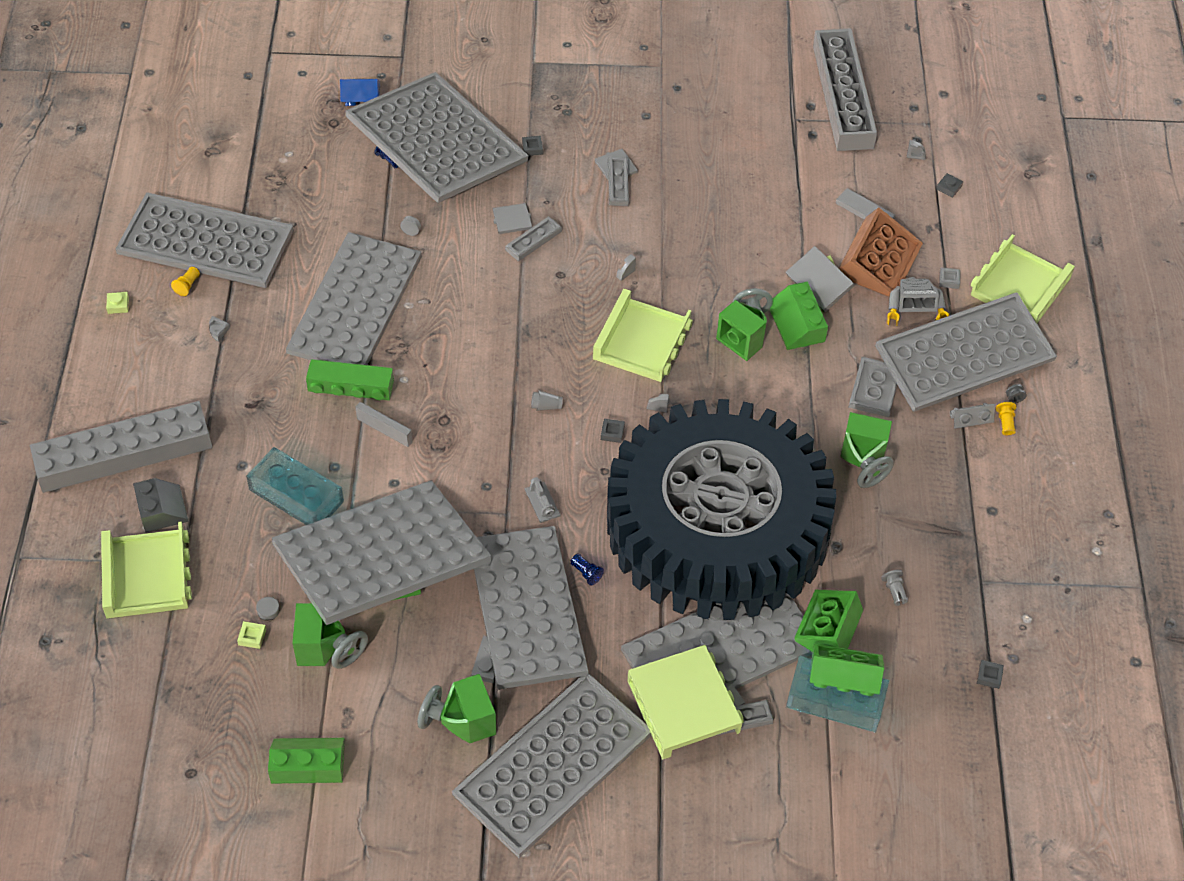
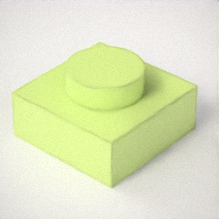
M128 292L107 293L106 309L108 314L128 312Z
M243 621L237 640L238 645L261 649L266 633V625Z

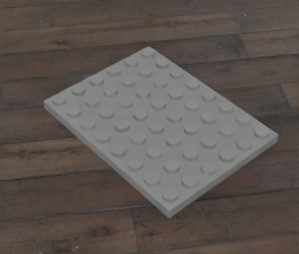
M436 72L346 110V117L437 203L528 161V155Z
M432 480L272 537L273 546L326 625L491 562L489 552Z

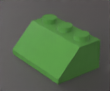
M808 281L789 285L773 298L770 312L787 350L825 342L828 325Z
M815 590L795 635V641L812 652L814 643L848 649L863 613V607L857 591Z
M814 643L809 676L810 683H814L813 685L819 688L833 686L843 692L856 690L866 696L880 695L884 672L883 655Z
M345 738L273 739L269 749L268 774L271 784L343 783Z

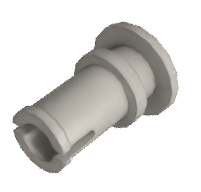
M893 570L881 577L882 581L886 582V587L890 589L896 606L900 605V599L902 605L908 602L902 585L904 582L900 578L903 575L902 570Z

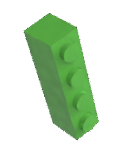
M311 359L306 376L307 389L309 392L390 400L394 383L393 368Z

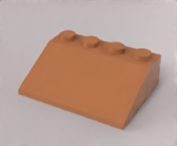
M878 207L865 217L838 269L853 283L890 296L891 291L896 286H900V280L906 278L923 243Z

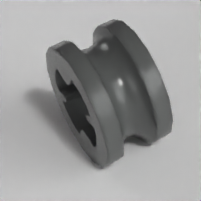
M1021 384L1010 386L1005 392L1009 402L1013 403L1022 402L1027 397Z

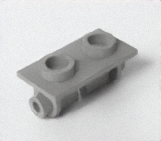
M983 403V405L969 408H954L950 411L951 419L954 418V429L993 423L995 404Z
M537 477L531 479L530 487L524 488L539 522L542 523L560 517V513L545 482H542Z

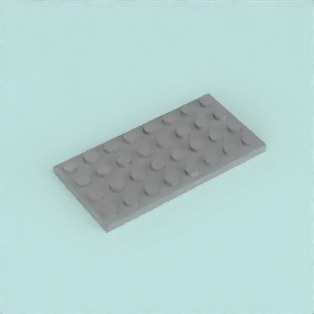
M146 192L116 247V253L188 270L189 267H195L202 274L266 288L294 229L293 225Z
M348 232L289 341L286 353L307 360L368 365L422 257V252Z
M1017 292L877 341L875 345L913 412L1055 361L1057 357Z
M555 526L477 537L491 555V562L474 568V574L497 690L588 676V667Z
M786 592L782 606L773 611L763 598L759 616L748 617L743 602L739 601L735 620H723L722 605L713 604L709 620L697 617V612L621 646L622 653L633 669L706 645L708 652H712L715 657L717 670L721 671L724 676L725 687L733 684L736 689L813 653L794 639L804 616Z
M588 673V676H582L459 784L452 791V795L508 849L520 858L652 735L648 726Z

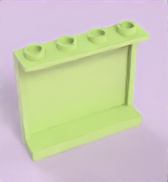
M1012 234L1008 240L1002 242L999 252L995 251L993 253L990 263L983 266L980 276H975L971 283V287H973L971 296L984 303H988L1017 292L1037 324L1070 281L1075 266L1067 263L1064 269H1061L1012 244L1015 236Z
M623 289L593 346V359L662 382L664 376L669 375L672 366L670 364L671 361H675L678 356L679 345L682 346L684 344L686 331H690L692 327L691 310H688L684 317L632 300L631 291Z
M178 522L179 530L114 538L110 530L101 531L102 608L106 618L188 608V600L192 599L191 587L187 586V581L191 580L190 568L186 567V562L190 561L189 549L185 547V543H189L188 530L183 529L182 522Z
M706 645L628 670L627 682L662 760L671 757L672 750L733 729H735L737 734L741 731L742 723H744L740 710H736L732 692L730 690L727 691L724 685V676L721 671L717 670L715 657L712 652H708Z

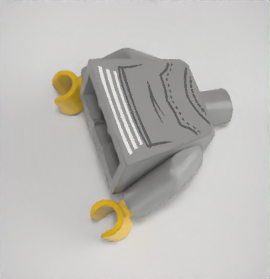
M909 277L900 280V286H896L889 296V310L891 312L887 316V325H889L890 319H895L896 326L898 325V310L899 312H937L938 310L935 321L948 317L949 313L944 311L946 306L943 292L933 286L928 279Z

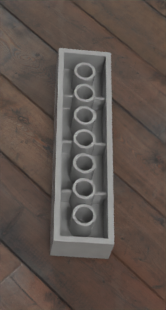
M815 30L813 49L837 151L874 149L877 131L852 30Z
M200 401L30 444L37 479L43 493L212 448Z

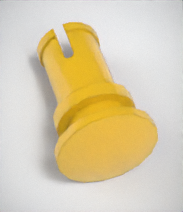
M189 267L183 276L172 281L171 287L173 291L180 296H187L192 283L200 276L199 270L195 267Z
M1003 402L995 407L998 417L1001 419L1002 434L1006 436L1016 433L1014 417L1017 406L1013 402Z

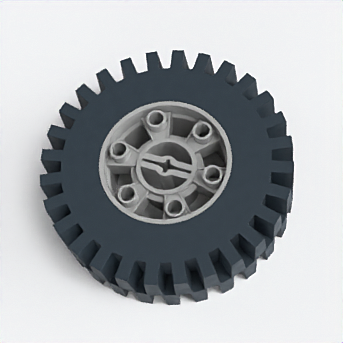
M704 399L694 401L691 417H688L682 405L678 404L670 409L669 423L658 412L650 417L648 430L640 424L632 430L631 442L626 440L622 442L619 446L618 458H613L611 463L607 493V535H610L612 554H618L619 568L623 574L632 571V584L639 591L650 584L651 600L658 604H661L668 594L672 592L673 611L684 614L690 599L697 601V617L708 620L712 603L721 604L723 620H735L739 601L743 602L748 617H755L760 615L763 598L773 611L782 606L785 592L794 599L801 594L804 581L811 584L816 577L818 565L822 566L826 558L835 513L836 489H833L834 474L832 469H825L827 457L822 450L813 452L814 439L808 433L796 439L797 424L790 419H787L776 429L777 412L766 408L759 421L754 420V404L744 401L739 415L729 414V399H718L716 414H708ZM672 505L689 507L684 508L682 513L677 514ZM746 519L757 525L746 529Z

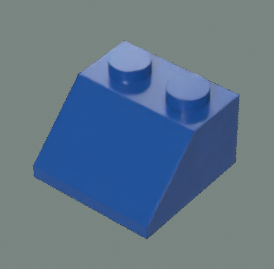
M340 79V101L345 102V106H356V102H367L379 96L380 79Z

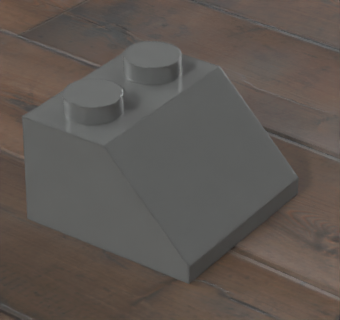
M156 478L133 483L145 533L178 525V522H189L180 485Z

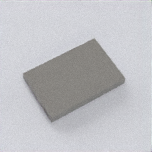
M815 246L785 272L795 284L808 281L818 306L824 312L854 287V283Z
M861 357L848 408L889 417L897 383L885 362Z

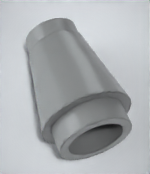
M540 390L533 392L531 408L536 409V411L561 409L562 397Z

